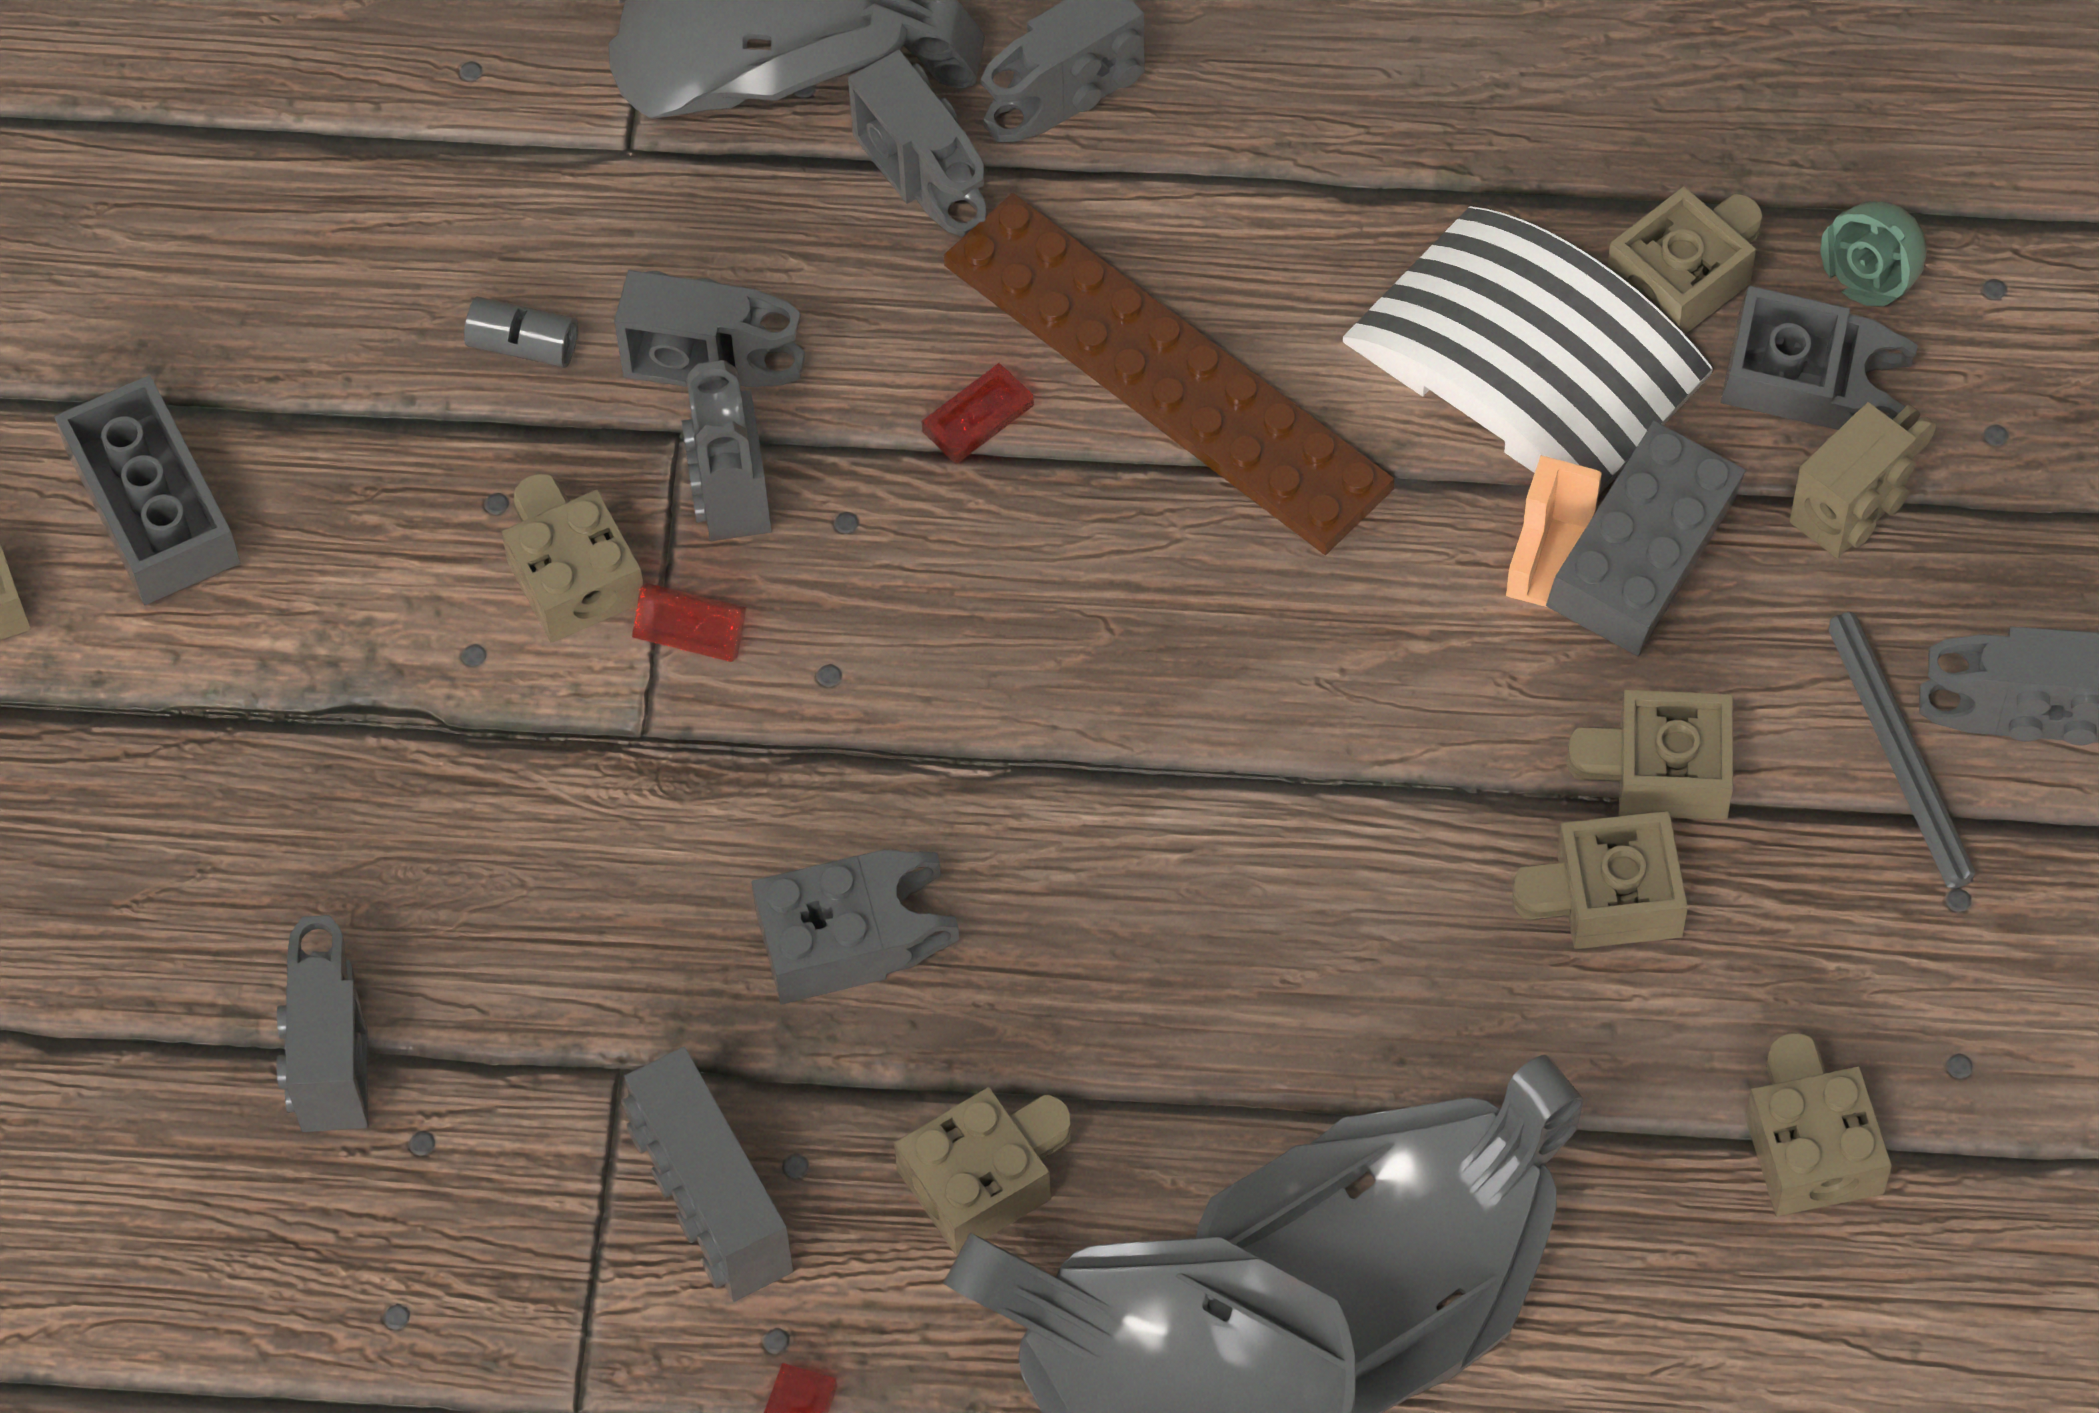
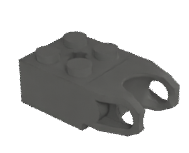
M1064 0L1027 22V33L1013 41L987 65L983 73L981 86L988 90L994 98L983 119L984 127L998 143L1017 142L1045 133L1075 114L1089 111L1100 99L1118 88L1132 85L1140 75L1145 73L1144 12L1133 0ZM1013 71V79L1007 88L999 87L994 83L993 78L999 72ZM1014 109L1020 110L1024 116L1022 123L1012 129L1002 128L995 122L999 114Z
M897 50L848 77L853 136L905 203L908 204L916 199L929 217L947 232L964 237L979 222H984L986 220V203L983 195L978 190L979 187L984 186V164L970 139L958 125L957 116L952 105L944 97L938 99L930 89V82L922 67L917 63L911 65L903 53ZM969 166H970V167L974 170V172H975L974 175H973V177H972V175H971V173H970ZM965 200L976 209L977 214L970 221L957 222L949 216V207L956 201Z
M628 270L614 319L624 378L688 387L687 375L697 364L724 360L737 369L740 386H776L800 379L805 361V351L793 342L796 340L801 314L789 302L755 289L720 284L708 278L694 280L668 276L660 271L640 272ZM772 313L783 314L790 320L788 327L779 332L767 330L761 325L763 318ZM784 352L794 358L793 365L784 371L771 370L765 364L767 353ZM712 376L703 379L698 385L711 380L728 381V379L720 376Z
M1748 286L1738 314L1720 403L1839 430L1856 412L1869 402L1877 409L1888 412L1887 416L1893 420L1906 406L1893 399L1886 392L1875 388L1869 382L1865 373L1873 370L1911 367L1918 345L1906 337L1896 334L1874 319L1849 314L1850 308ZM1884 349H1896L1902 353H1889Z
M726 361L699 363L687 375L692 419L681 420L696 522H707L710 541L772 533L751 390H740L738 371ZM712 376H720L728 379V381L711 380L698 385L703 379Z
M2010 626L2008 636L1981 634L1950 638L1929 648L1928 677L1930 680L1920 685L1919 714L1933 723L1967 733L2009 736L2024 742L2037 739L2065 740L2073 745L2099 743V632ZM1946 653L1959 654L1965 658L1969 669L1956 673H1946L1939 666L1938 659ZM1943 689L1958 693L1960 704L1951 711L1938 710L1930 703L1929 696L1931 693Z
M883 849L751 881L755 911L780 1005L885 980L887 973L912 968L936 951L959 940V927L956 917L939 916L932 913L918 914L909 911L901 905L909 895L918 892L926 884L941 876L938 854L936 852H905ZM918 867H925L920 871L910 872L912 870L917 869ZM943 931L938 935H931L934 932Z
M330 915L301 917L289 937L286 1005L277 1006L278 1035L280 1039H285L286 1055L277 1056L279 1089H285L287 1113H296L302 1132L368 1128V1028L355 988V976L352 965L345 956L343 935L340 927ZM315 929L328 931L332 935V947L328 952L312 951L308 955L303 951L301 942L305 934Z

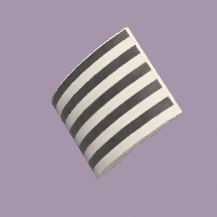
M1469 206L1343 336V343L1422 397L1431 390L1505 441L1504 453L1535 473L1541 455L1600 471L1602 476L1599 495L1623 470L1652 422L1656 421L1665 425L1708 379L1713 371V367L1700 351L1661 310L1601 262L1573 244L1534 224L1505 213Z

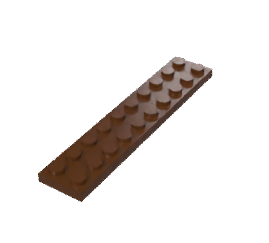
M1011 193L986 216L984 222H979L944 254V266L1322 554L1327 555L1394 490L1395 478L1016 194Z

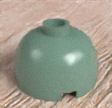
M1865 201L1841 213L1827 227L1822 235L1820 253L1824 270L1829 278L1836 275L1842 284L1849 287L1841 291L1849 299L1866 306H1885L1908 292L1924 270L1927 247L1922 229L1915 218L1902 207L1889 202Z

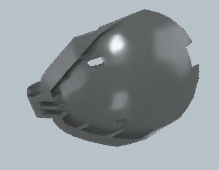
M619 0L618 3H625L621 14L619 31L608 44L610 70L621 95L636 110L653 119L705 110L730 109L746 99L777 101L830 78L863 69L889 54L901 50L903 46L915 55L941 84L948 87L968 88L976 83L985 36L957 0ZM749 39L771 40V50L747 49V41Z
M1544 1054L1530 1060L1513 1075L1508 1083L1501 1109L1487 1100L1468 1097L1403 1109L1343 1117L1310 1144L1292 1147L1273 1161L1211 1197L1198 1224L1195 1239L1221 1237L1338 1300L1350 1326L1356 1353L1355 1404L1353 1413H1383L1410 1397L1453 1378L1510 1334L1536 1275L1549 1238L1557 1207L1556 1186L1546 1164L1576 1131L1584 1102L1583 1098L1549 1055ZM1369 1171L1375 1183L1357 1198H1350L1345 1188ZM1461 1292L1464 1294L1461 1297L1455 1298L1453 1302L1439 1311L1437 1310V1306L1455 1293ZM1209 1299L1207 1305L1209 1313L1222 1321H1229L1232 1312L1230 1306L1217 1299Z
M970 1232L943 1282L944 1285L963 1296L1028 1328L1021 1339L1018 1359L1021 1375L1042 1413H1353L1355 1404L1356 1353L1350 1326L1339 1301L1221 1237L1091 1245L1074 1252L1061 1264L1055 1277ZM1209 1299H1217L1232 1308L1229 1321H1222L1207 1311Z

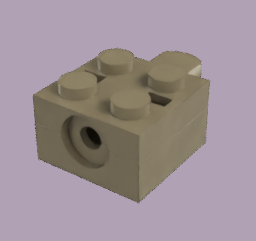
M1683 186L1610 242L1607 267L1644 295L1685 335L1751 284L1756 248L1751 243L1759 237L1762 221L1760 207L1747 196L1733 194L1711 210Z
M1867 402L1800 466L1790 523L1837 559L1852 545L1856 548L1863 545L1874 531L1875 522L1885 513L1893 515L1906 501L1909 495V490L1906 488L1908 477L1916 465L1912 459L1928 445L1936 430V423L1926 416L1918 420L1920 411L1911 405H1907L1892 420L1871 403Z
M549 474L531 475L518 484L514 492V503L521 522L501 531L508 564L550 643L646 602L641 568L597 489L568 501L558 481Z
M1624 690L1620 728H1577L1570 736L1566 758L1568 770L1577 780L1619 782V815L1628 816L1669 811L1671 818L1727 820L1733 791V694Z
M1669 811L1561 823L1557 850L1558 863L1524 866L1518 870L1515 876L1512 903L1516 912L1526 920L1568 916L1574 949L1683 937L1688 906Z
M1788 1033L1779 1037L1771 1045L1766 1063L1772 1085L1751 1089L1745 1115L1776 1217L1884 1194L1892 1165L1860 1067L1826 1073L1818 1046L1810 1036L1800 1033Z
M987 1087L894 1142L898 1173L956 1256H958L970 1232L986 1239L1051 1200L1050 1172L1041 1160L1065 1147L1070 1142V1113L1067 1106L1061 1100L1051 1095H1043L1015 1112L1008 1114L992 1090Z

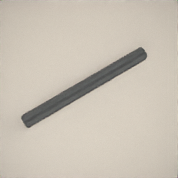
M1852 612L1836 615L1830 619L1828 630L1943 880L1950 889L1967 886L1973 881V876L1975 875L1974 867L1857 616Z

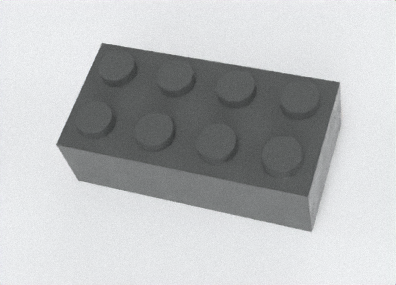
M150 375L54 416L65 450L144 606L241 564L231 530Z
M1653 421L1556 574L1546 606L1632 654L1639 656L1735 501L1746 470L1664 425Z
M685 1046L624 1075L628 1097L622 1099L621 1102L630 1121L626 1124L629 1134L641 1154L648 1151L655 1167L651 1168V1171L663 1196L668 1198L673 1195L680 1210L676 1213V1216L686 1238L690 1243L698 1240L705 1257L701 1258V1261L713 1286L717 1289L724 1285L732 1301L735 1302L793 1273L787 1227Z

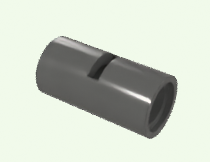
M477 296L472 301L467 314L464 341L468 347L566 368L575 350L578 322L573 317Z

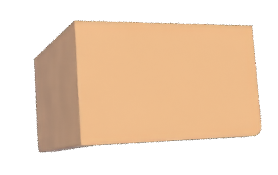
M1540 456L1526 498L1523 528L1509 567L1506 596L1547 607L1546 603L1556 574L1597 511L1602 476L1600 471Z

